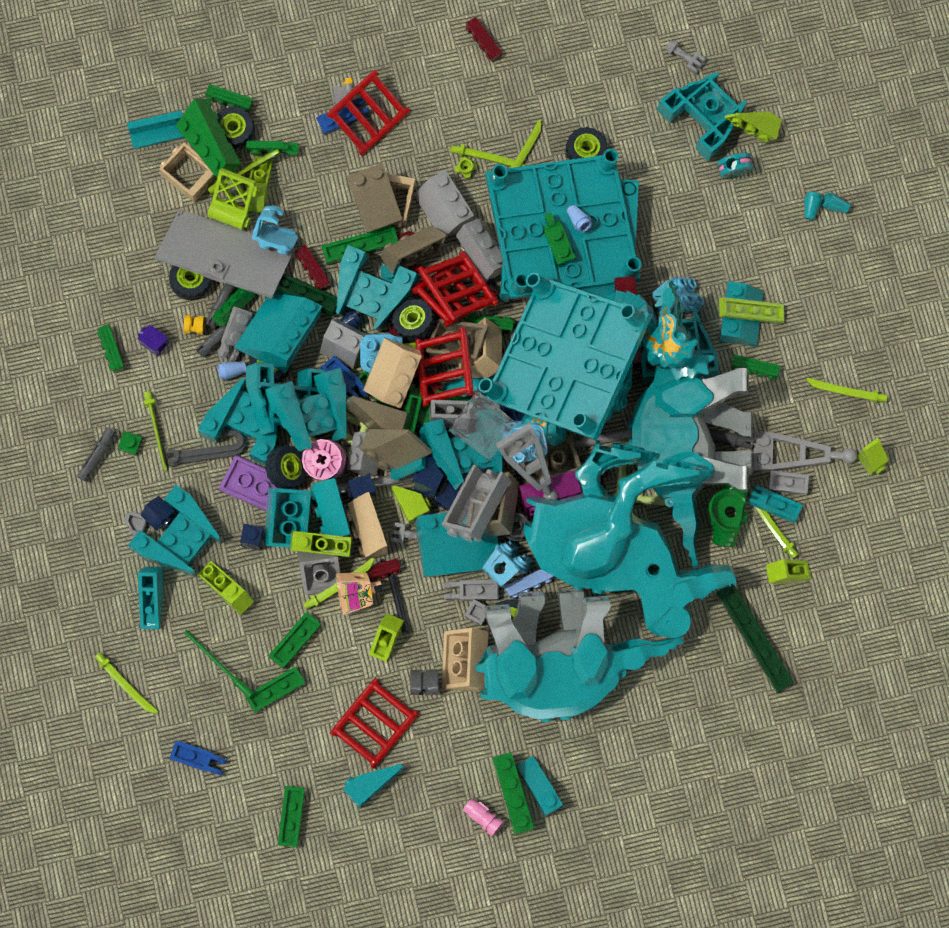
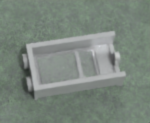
M473 465L441 524L447 530V534L455 538L460 536L469 542H472V540L481 542V537L504 492L512 483L503 472H500L497 476L489 469L484 474L476 465Z

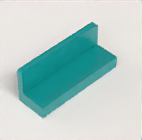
M182 110L127 122L133 149L183 139L184 136L176 127V124L183 115Z

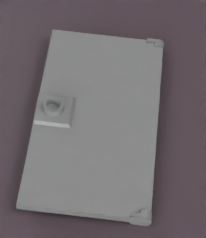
M179 209L155 255V259L272 299L295 252V248L293 247L285 255L278 253L277 249L273 247L262 249L259 247L258 241L252 239V233Z

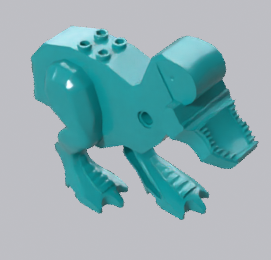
M597 440L587 460L575 471V477L580 482L583 490L582 494L560 500L536 496L527 497L526 502L536 506L533 522L524 523L523 532L528 545L543 571L569 585H573L572 588L584 590V587L590 588L593 593L603 594L604 591L635 590L641 596L645 624L652 634L668 638L681 637L688 631L691 624V608L688 603L692 602L695 598H700L703 601V598H706L709 592L711 593L715 589L718 590L719 587L722 589V586L726 588L727 584L730 587L731 584L736 586L737 577L735 571L731 566L711 564L700 569L686 571L678 570L671 546L659 525L637 518L632 513L638 496L645 490L674 484H690V481L699 480L709 475L710 470L700 468L698 464L670 460L669 464L657 463V458L654 457L638 471L621 478L618 482L619 492L617 496H612L608 494L601 484V475L606 470L614 467L618 468L627 464L633 465L651 458L652 452L643 450V447L613 442L612 447L601 446V440ZM656 564L659 568L654 569L650 565Z

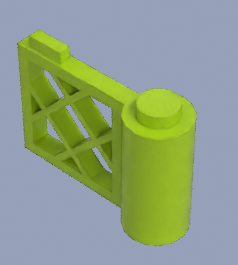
M221 168L218 173L207 217L240 230L248 228L251 222L248 212L252 196L255 197L258 186L255 185L256 181ZM223 175L229 177L232 184L226 186L223 181ZM245 183L250 185L249 191L243 192L239 184ZM235 186L239 195L233 197L229 188ZM224 191L229 199H220L218 195ZM242 198L245 208L239 206L235 200Z

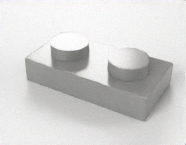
M771 470L768 490L807 495L809 475Z

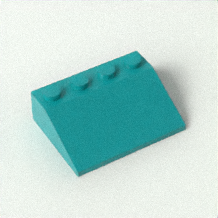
M274 293L272 299L268 297L265 299L236 343L235 349L263 363L274 364V368L286 373L319 321L322 306L304 297Z
M467 510L459 526L467 528L469 510ZM447 513L417 517L415 526L424 577L484 571L482 568L495 551V547L498 544V536L483 533L481 542L475 540L469 542L460 536L455 538L447 534V530L441 525ZM499 563L495 565V569L500 568Z

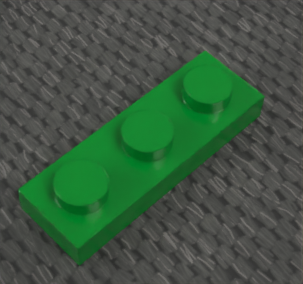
M305 612L268 657L284 669L320 628L321 623Z
M295 666L253 691L255 694L252 698L249 699L246 695L245 698L254 713H257L306 683Z
M285 786L278 846L298 848L305 788Z

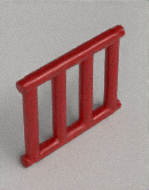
M377 70L372 71L326 114L328 118H332L356 145L361 156L410 112L409 108L403 107L381 81ZM371 82L378 87L398 111L392 119L387 116L365 90ZM358 94L361 95L384 122L385 125L378 132L351 101ZM345 106L372 136L365 144L338 114Z
M465 251L460 252L459 256L426 268L421 266L417 269L452 322L457 321L458 317L493 305L495 307L499 305L496 296ZM462 262L468 268L464 272L434 282L430 277L432 273ZM472 276L478 283L447 296H443L439 290L442 287ZM483 291L487 296V299L455 311L448 304Z
M462 262L440 270L430 277L434 282H437L445 276H453L452 272L458 268L463 272L468 270V268ZM473 276L469 277L476 285L478 284ZM424 280L411 288L414 294L418 293L444 320L446 327L455 324L469 315L466 314L458 317L457 321L452 322L442 307L424 290L428 287ZM461 281L453 283L459 291L467 288ZM445 287L439 289L443 296L451 294ZM496 290L492 291L496 297L499 295ZM474 294L466 296V298L472 304H474L476 302L487 299V296L485 295L484 297L478 299ZM457 300L450 302L456 310L463 308Z
M466 327L460 328L458 332L423 341L422 339L415 340V348L420 350L422 355L418 364V375L423 407L429 406L431 400H443L463 394H474ZM460 339L461 350L424 359L423 348ZM462 357L463 368L426 377L425 366ZM460 376L465 378V386L428 395V384Z
M376 678L368 684L329 732L334 737L338 736L369 761V765L373 769L383 760L419 715L418 711L410 710L379 685L380 682ZM373 691L377 692L407 716L400 726L367 700ZM361 705L394 731V734L388 741L354 715ZM348 721L352 722L382 747L376 756L372 755L342 730Z

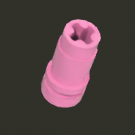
M472 798L466 804L463 811L476 823L483 826L482 829L484 831L487 830V833L493 837L505 821L500 817L497 818L495 813H490V809L482 802L478 803Z

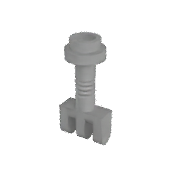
M670 40L665 48L667 53L671 54V52L677 54L688 62L685 68L691 73L697 74L698 69L702 67L700 62L705 63L706 58L698 52L691 56L677 46L678 42L676 40Z
M393 522L392 526L400 527L399 531H391V534L399 535L398 538L391 537V542L404 543V538L417 539V532L406 530V524Z

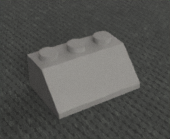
M446 170L428 179L413 194L432 226L446 234L445 239L459 232L464 224L474 220L473 212Z
M479 218L464 224L456 237L484 280L488 281L500 276L502 272V257L499 242L488 224Z

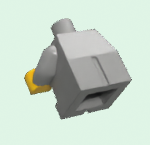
M346 78L343 82V87H338V85L332 87L334 106L355 87L351 86L353 84L352 78Z

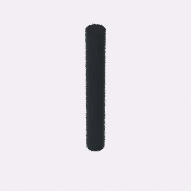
M396 575L388 577L398 618L404 620L401 628L402 633H407L410 630Z

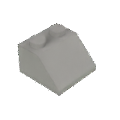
M339 319L331 320L323 337L320 353L329 358L336 356L346 367L354 370L360 358L361 339L367 334Z
M298 551L304 595L321 593L337 583L336 574L340 573L337 555Z

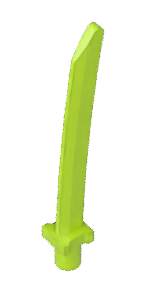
M541 120L537 121L527 142L510 168L520 167L541 132Z
M461 144V147L451 145L450 153L459 154V157L465 155L510 167L515 161L488 152L464 147L465 144Z
M274 150L273 152L265 155L264 157L258 159L252 164L236 172V174H244L245 172L249 171L255 166L261 164L267 159L278 154L279 150ZM226 178L223 181L225 184L231 182V179ZM217 179L214 180L215 184L207 188L211 195L214 193Z
M806 378V381L814 388L873 400V403H877V401L887 402V394H879L877 390L868 392Z
M151 391L144 392V404L146 408L149 407L163 469L167 471L153 406L156 403L154 398H152Z
M753 488L749 489V495L754 491ZM755 507L772 534L783 547V552L785 554L788 553L792 559L796 558L799 554L793 548L794 544L788 542L768 512Z
M374 558L369 559L352 573L367 572L371 568ZM337 583L318 595H312L310 600L303 603L305 608L317 607L320 605V602L338 592Z
M101 652L95 656L96 660L100 663L99 666L102 669L104 668L145 711L158 713L116 671L108 658L106 659Z

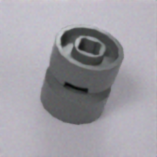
M515 513L512 534L504 535L508 541L512 540L515 543H520L525 540L523 528L524 523L528 522L524 515Z
M438 669L426 670L425 673L422 670H410V695H422L423 692L427 695H438Z

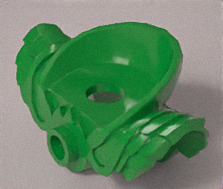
M723 485L721 491L717 492L709 503V514L711 517L709 526H713L712 542L715 545L727 548L736 545L741 524L746 523L748 512H744L747 492H741L731 485ZM727 507H733L736 510L734 517L730 518L725 515Z

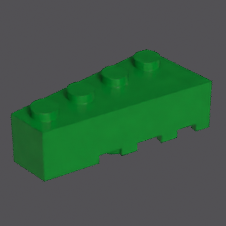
M194 98L176 124L177 129L216 177H218L221 168L235 173L241 163L232 144L228 143L226 139L227 134L225 130L220 127L217 121L219 118L211 108L212 103L210 99Z

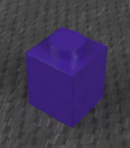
M150 324L147 328L144 327L138 334L139 343L157 357L169 344L168 338Z

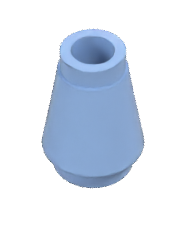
M572 205L567 209V213L577 231L583 233L591 228V218L576 205Z
M222 362V364L217 365L220 379L228 380L246 373L245 362Z

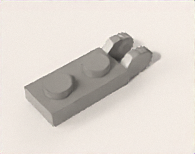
M233 307L221 340L222 344L218 353L219 358L224 359L227 356L229 345H231L228 359L231 362L237 360L239 350L235 349V345L248 327L252 312Z
M459 580V582L444 583V588H459L460 593L444 595V600L473 601L475 599L476 601L499 599L498 584L494 580Z

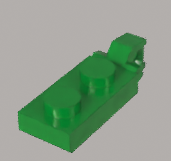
M284 141L246 142L247 153H251V155L257 156L262 155V153H271L277 149L279 153L274 156L285 153L291 157L298 156L299 153L298 143H284Z
M552 213L545 214L544 219L547 225L543 226L544 234L557 266L576 260L560 221L555 222Z

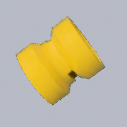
M185 315L184 334L196 332L203 335L205 316L192 317V315Z

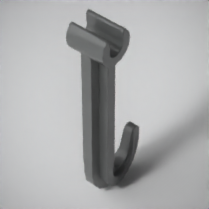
M228 430L224 432V435L237 437L238 442L236 444L179 452L171 449L167 451L168 464L170 467H177L181 463L237 456L245 448L244 436L236 430Z

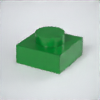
M124 431L117 449L136 456L143 438Z

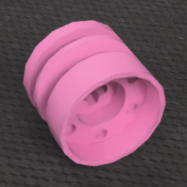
M316 440L311 443V448L304 450L302 457L303 467L315 479H336L347 468L348 456L346 450L335 441ZM321 456L327 457L325 463H320Z

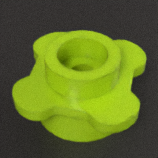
M462 157L459 164L455 166V172L461 173L467 179L471 177V173L473 170H476L477 165L472 163L467 157Z

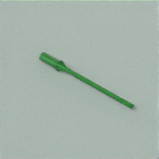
M187 630L184 631V634L232 679L235 687L241 690L249 699L254 696L255 693L242 679L232 675Z

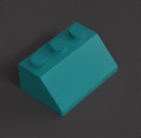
M728 281L725 297L763 301L764 292L745 283ZM722 318L719 342L757 347L760 321Z
M335 478L312 484L313 488L309 490L311 491L312 500L316 499L318 507H315L317 519H322L321 533L335 536L349 535L350 531Z
M268 488L264 534L265 546L290 548L292 531L308 532L311 491Z

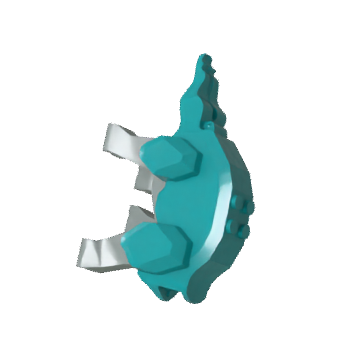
M657 364L654 381L640 395L632 414V420L628 422V429L632 433V439L628 440V445L643 447V450L652 452L651 458L636 463L638 470L649 463L654 457L657 458V463L669 464L670 460L698 464L700 468L710 470L709 475L699 480L690 481V484L682 483L681 485L674 484L653 488L664 499L666 506L673 508V518L683 528V546L689 551L688 557L692 559L693 567L699 566L696 537L700 522L695 500L704 485H731L741 492H749V476H753L752 451L716 452L715 444L707 427L708 424L730 429L745 438H753V414L751 412H742L722 403L735 395L749 394V370L747 368H738L708 379H704L699 373L696 374L695 379L683 377L680 381H677L671 369H663L661 364Z
M566 588L557 589L562 631H557L536 642L538 617L545 604V595L542 591L518 593L519 602L513 620H511L509 604L484 606V614L495 645L488 646L482 658L475 665V671L484 673L485 689L480 690L479 696L486 700H499L507 704L516 713L540 719L541 722L552 721V718L560 717V720H570L572 716H576L596 706L617 686L619 679L626 676V669L637 670L643 666L648 658L664 656L668 653L669 649L675 650V647L678 644L683 645L684 641L682 637L661 641L633 638L617 644H608L604 641L603 618L611 608L608 596L584 598L583 590Z

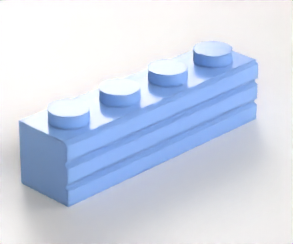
M541 569L505 585V590L509 599H515L519 597L518 593L530 592L532 588L537 589L543 583L548 584L552 582L554 576Z

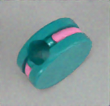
M748 152L730 155L717 162L721 178L738 176L754 168L751 155Z

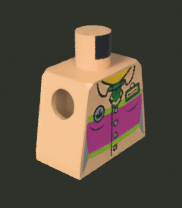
M367 573L336 574L339 603L343 615L371 606L373 604L372 594L383 592L381 581L370 583Z

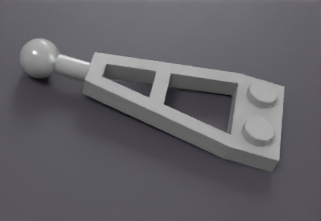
M530 423L496 443L504 459L538 491L542 489L544 498L558 500V493L548 486L551 484V479L540 440ZM533 444L537 459L522 467L513 456ZM541 469L543 476L541 479L536 480L530 475Z
M754 432V471H778L828 464L830 459H843L845 463L851 464L857 459L856 451L851 448L845 449L843 452L831 451L830 446L778 433ZM773 440L800 446L799 461L773 464ZM806 448L824 452V457L805 460Z

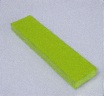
M722 297L719 298V315L722 318L781 324L784 323V304Z

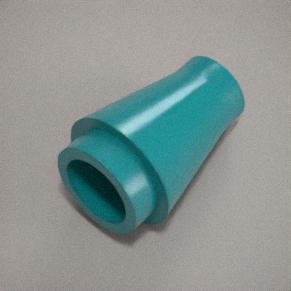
M807 192V195L804 196V219L815 220L823 200L821 199L822 194Z
M826 192L821 206L825 207V210L847 214L850 203L833 192Z

